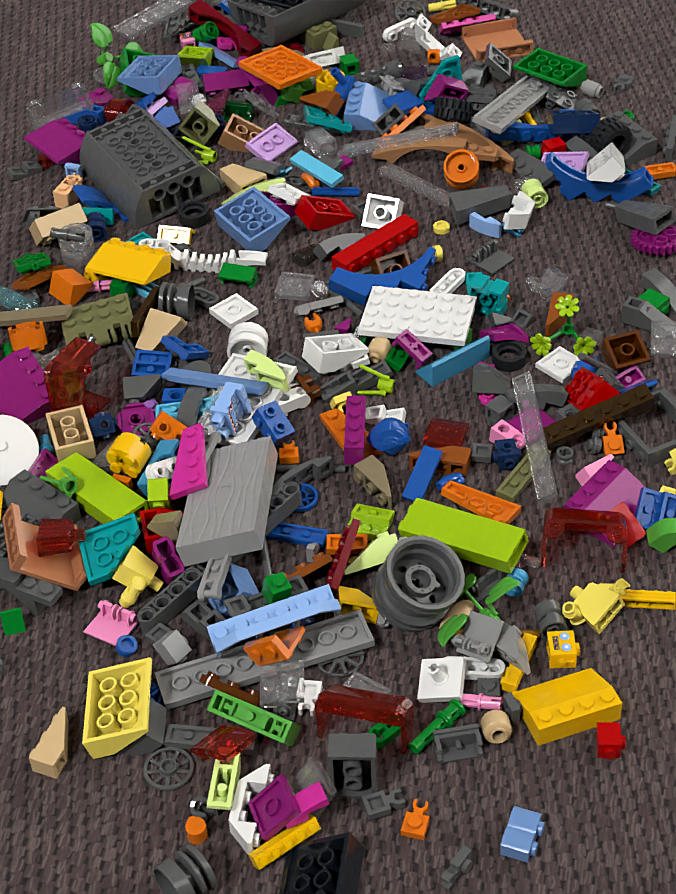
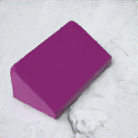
M637 365L616 376L625 388L646 380Z

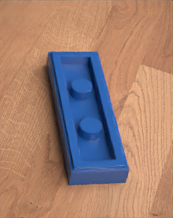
M424 445L402 494V499L414 502L416 497L424 499L443 455L442 451Z
M281 522L265 537L270 540L306 546L309 543H318L320 548H324L329 531Z

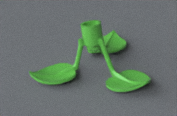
M100 23L90 24L92 39L95 45L104 48L101 51V55L97 57V63L103 67L106 88H111L121 83L117 81V77L121 74L120 68L115 63H112L114 59L120 58L121 55L113 57L111 53L106 52L109 47L108 43L113 40L109 28ZM130 42L125 47L143 52L142 48L135 42Z
M470 573L465 576L464 587L460 596L465 593L480 610V614L501 620L497 616L498 613L492 603L511 589L521 585V583L512 577L502 578L488 592L489 596L486 598L485 603L490 609H483L467 591L476 582V576ZM464 613L460 614V616L454 615L442 625L438 632V641L442 647L445 648L447 641L465 624L468 615Z

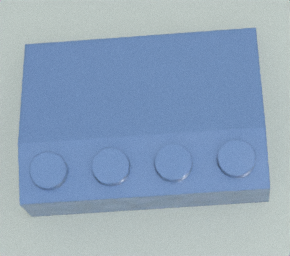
M179 55L138 56L117 77V81L145 94L154 92L156 96H159L182 72Z
M354 82L348 95L344 121L352 124V130L377 131L372 126V123L389 109L383 104V98L390 95L368 83Z
M255 187L250 188L214 210L218 226L247 251L262 252L268 248L291 219L288 214Z

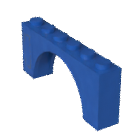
M560 109V111H573V110H575V109ZM515 121L501 134L492 133L490 129L484 127L486 137L492 141L542 142L560 137L564 142H568L574 137L570 136V133H566L564 136H554L553 133L549 132L548 123L530 125Z

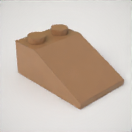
M233 113L217 144L232 151L250 152L245 148V144L263 132L264 129Z

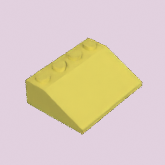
M151 657L89 672L82 744L93 759L114 755L148 732L152 671Z

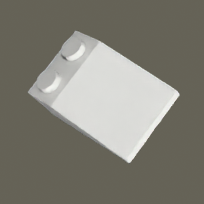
M352 333L305 337L302 357L318 373L327 374L328 372H335L369 353L370 349Z

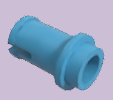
M503 222L502 224V230L504 233L508 232L518 238L522 235L519 232L524 231V229L506 230L503 229L505 223Z
M48 434L41 435L39 437V453L45 448L53 453L54 448L51 445V437Z

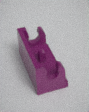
M408 329L396 336L392 343L393 347L397 344L400 345L418 362L415 366L417 370L420 366H424L433 354Z

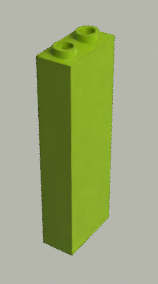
M77 452L45 471L47 477L55 480L68 477L62 470V467H66L73 476H76L78 488L72 494L71 499L76 501L82 510L102 524L135 513L137 521L140 523V511L149 509L147 500ZM48 482L50 486L60 491L58 485Z
M417 497L413 504L409 506L408 513L398 526L401 537L428 536L435 538L450 547L458 558L509 574L513 572L529 542L526 530Z

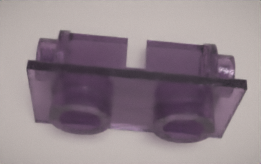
M423 64L413 66V71H411L410 66L404 67L405 73L401 75V77L409 80L428 77L425 72L427 71V66Z

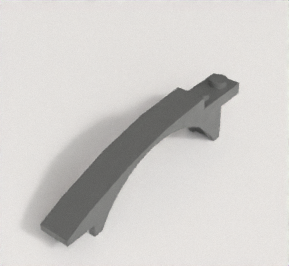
M0 560V585L18 598L33 615L39 616L46 606L52 607L63 594L62 587L10 570L9 563Z

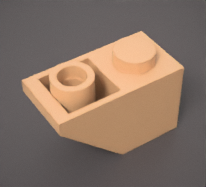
M68 175L53 191L55 207L64 209L66 206L76 204L79 197L72 187L74 185H82L83 178Z

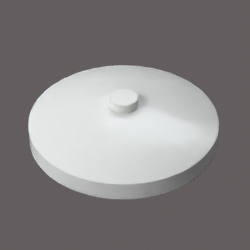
M0 415V488H6L10 479L24 469L27 471L30 469L39 455V445L34 432L27 424L15 417Z

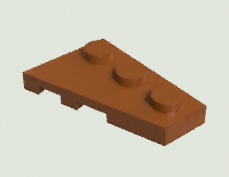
M462 3L431 16L430 21L441 25L444 22L447 23L480 14V8Z
M66 265L47 266L46 269L31 270L30 273L11 283L12 288L21 292L28 291L31 287L51 279L53 271L67 269Z
M322 551L312 557V562L307 565L303 562L294 567L295 571L288 575L285 572L284 575L286 578L299 574L301 577H304L333 559L330 553L324 554Z

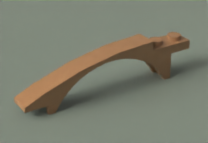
M424 112L420 115V125L425 127L429 138H465L469 144L498 147L496 161H491L492 170L496 172L498 169H501L511 174L514 173L515 160L492 140L456 121L450 120L446 122Z
M418 138L377 146L372 153V158L387 160V165H392L399 157L414 150L435 149L450 154L452 151L465 149L477 157L480 174L482 160L495 162L498 155V147L467 144V139Z

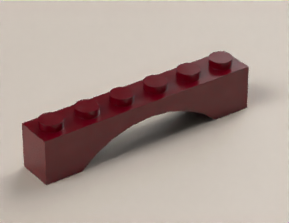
M198 0L188 6V18L198 25H203L208 21L215 23L218 30L227 34L233 40L240 56L251 57L261 53L262 43L215 10L208 3Z

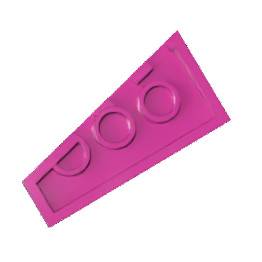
M495 14L476 17V20L466 18L460 23L458 20H455L448 25L444 22L441 23L438 29L439 34L446 36L454 31L459 33L462 32L463 26L492 22L496 20Z
M201 423L183 429L168 495L171 500L208 487L204 427Z

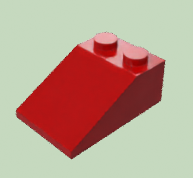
M301 195L294 211L306 225V228L311 231L324 230L355 219L354 214L341 199Z

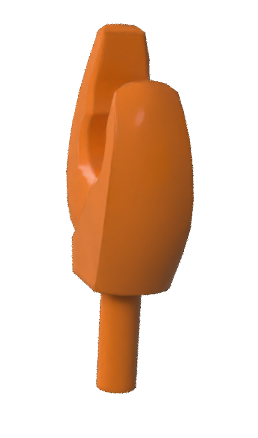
M313 313L314 320H309L308 317H305L304 325L307 331L310 333L321 332L322 319L319 315Z

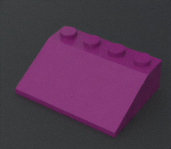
M60 118L59 120L50 121L26 135L24 139L56 164L80 162V149L85 132L70 123L68 119Z
M29 347L12 352L0 361V415L12 416L23 421L25 424H29L46 417L45 413L61 410L59 396Z
M608 460L564 504L563 521L615 547L621 540L603 517V514L623 501L635 516L640 490L645 486L625 467Z

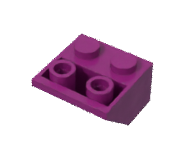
M438 74L424 100L435 103L436 97L440 96L464 100L469 89L462 80Z

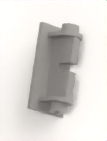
M379 76L382 79L381 88L390 96L400 93V91H405L401 84L394 80L393 76Z

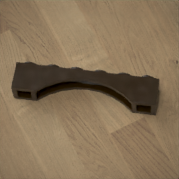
M646 383L541 428V440L546 449L552 451L551 454H553L559 447H568L579 437L602 424L620 418L637 417L653 410L654 396Z

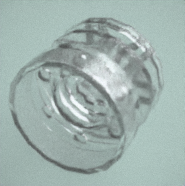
M72 223L61 228L85 232V241L83 243L71 240L66 242L64 239H58L64 263L72 266L89 263L96 254L93 232L90 226L83 223Z

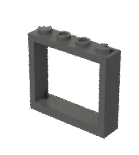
M664 387L651 391L654 396V405H658L676 423V399ZM622 418L607 422V427L613 429L612 423L616 422V435L622 434L626 448L629 451L631 450L636 455L637 460L641 461L647 468L672 458L669 452L676 448V439L650 449Z

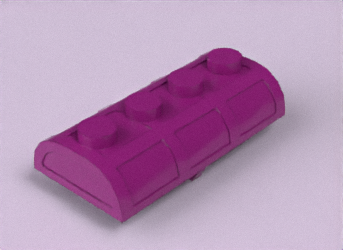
M241 56L237 58V61L235 62L236 65L238 66L240 60H243L248 57ZM240 68L255 87L251 90L253 95L260 92L271 107L274 106L278 100L276 88Z

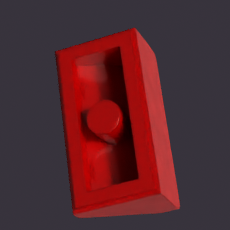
M623 501L603 514V517L626 548L635 544L647 534Z

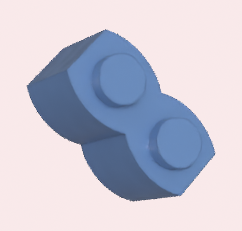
M514 806L501 841L500 855L527 863L530 856L535 857L538 848V842L535 841L537 836H542L545 822H541L542 814Z

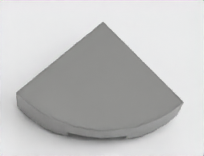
M309 543L307 545V562H312V557L318 554L320 550L318 543Z

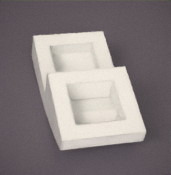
M385 405L366 408V423L376 425L381 420L391 417L405 423V408L386 410Z

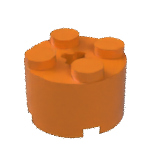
M36 321L20 323L13 330L12 327L8 328L13 351L29 347L30 350L41 351L45 349L44 345L48 343L43 321H40L39 324H36Z

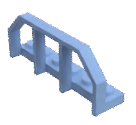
M327 584L209 625L207 630L216 656L220 658L223 650L242 640L256 636V639L263 638V633L291 623L294 628L298 627L302 619L319 613L334 612L336 617L340 615L341 607L338 599H334L331 588Z

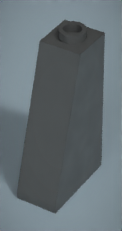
M507 185L450 192L449 208L456 225L470 221V214L473 212L483 217L510 208V201L513 200V195Z
M624 200L615 206L617 222L653 235H657L676 222L674 206Z

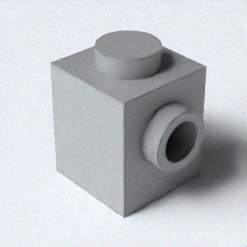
M177 629L167 632L153 644L167 665L183 663L188 658L186 655L192 650L188 645V640Z

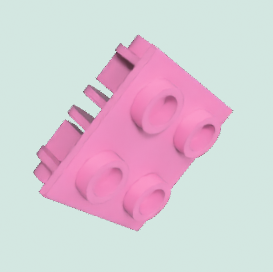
M101 600L98 604L100 612L83 632L115 646L118 638L122 635H129L137 626L139 620L135 611L126 610L118 604L113 605L108 600Z

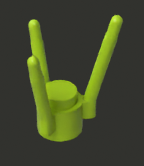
M185 136L182 137L187 142L204 149L203 151L194 150L195 153L201 154V158L204 159L199 160L202 164L209 165V163L216 161V151Z
M359 364L360 368L380 377L377 389H380V391H358L357 394L386 396V393H392L395 380L390 379V376L383 375Z

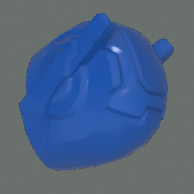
M385 418L372 428L366 440L379 451L395 455L403 450L408 442L411 441L408 430L409 424L403 423L396 418Z

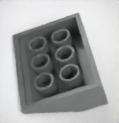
M620 110L615 111L603 118L606 120L608 117H615L631 129L633 135L631 137L632 142H630L631 145L627 152L623 154L625 166L656 155L658 139ZM584 134L581 139L589 144L590 136Z

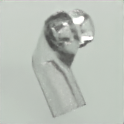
M523 553L515 568L522 569L526 565L538 568L541 559Z

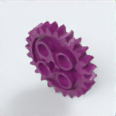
M672 224L657 235L635 228L631 234V245H633V248H637V251L643 250V254L649 252V255L655 253L656 256L659 254L665 256V253L672 255V252L676 253V227Z

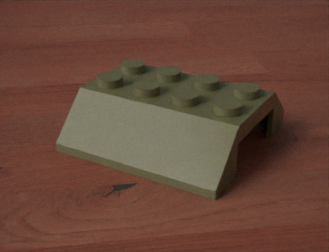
M128 293L73 307V311L68 319L61 321L69 355L77 352L74 339H76L79 349L83 345L80 337L86 336L88 339L91 334L96 338L95 344L97 348L111 344L108 329H110L114 343L118 342L114 329L117 327H121L124 340H127L126 324L130 337L134 338L131 334L130 322L133 319Z

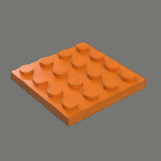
M283 45L240 60L238 67L278 90L315 77L323 71V67Z

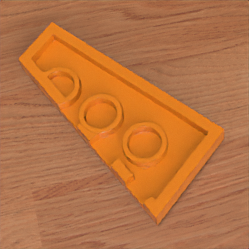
M422 104L419 108L415 106L409 112V116L405 115L399 120L401 122L399 125L395 124L389 129L391 131L389 134L385 133L379 138L381 141L377 146L388 144L426 110L424 105Z
M337 408L321 413L320 420L344 451L346 415ZM365 430L364 459L371 455L377 456L385 453V451L381 452L373 447L366 440L369 432Z
M451 480L441 489L442 496L485 518L510 524L521 513V505Z

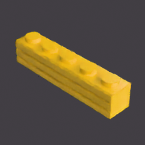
M624 589L626 592L625 596L619 594L625 604L623 607L676 610V592Z
M524 632L521 638L525 642L528 660L530 661L537 645V636ZM512 664L509 667L507 666L505 676H502L500 681L502 690L512 693L516 692L524 672Z
M310 813L307 814L309 820L285 829L248 853L254 867L261 870L319 831L321 827L316 817Z

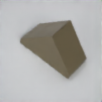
M181 510L156 514L147 528L162 537L167 536L176 544L183 517Z

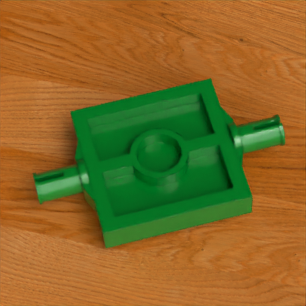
M45 252L32 255L24 253L22 258L12 260L13 267L21 274L30 273L32 269L35 271L36 269H46L47 265H51L50 258Z

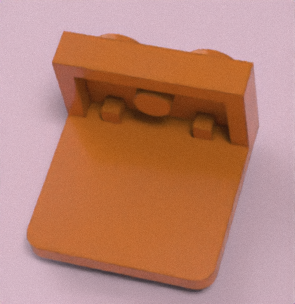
M303 626L279 631L272 636L248 641L243 649L258 666L287 661L292 657L293 650L302 640V635L306 629Z

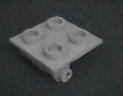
M470 610L462 635H453L451 639L453 645L457 647L456 652L490 663L504 621Z

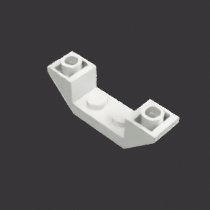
M420 14L414 24L416 41L427 51L428 49H440V60L455 55L460 57L462 52L453 43L445 48L428 32L432 23Z
M342 46L304 55L303 57L323 67L340 63L339 56L345 55Z
M519 191L517 196L514 195L511 203L514 207L504 214L502 222L505 225L503 229H525L531 218L535 202L524 192Z
M265 764L238 780L229 816L230 833L247 854L255 850V847L258 848L260 846L261 836L257 831V824L247 822L246 806H249L248 802L252 800V795L260 793L275 779V775L271 774L270 764Z

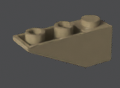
M373 455L354 464L353 478L356 483L365 487L367 493L373 495L381 506L392 510V496L384 465Z

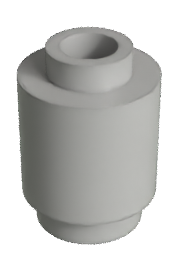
M589 79L583 81L580 87L582 94L592 98H600L604 92V87L601 84Z

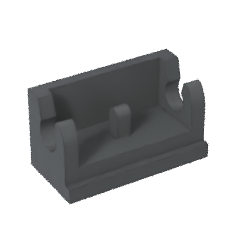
M478 724L433 731V746L438 764L483 757L481 748L483 744Z

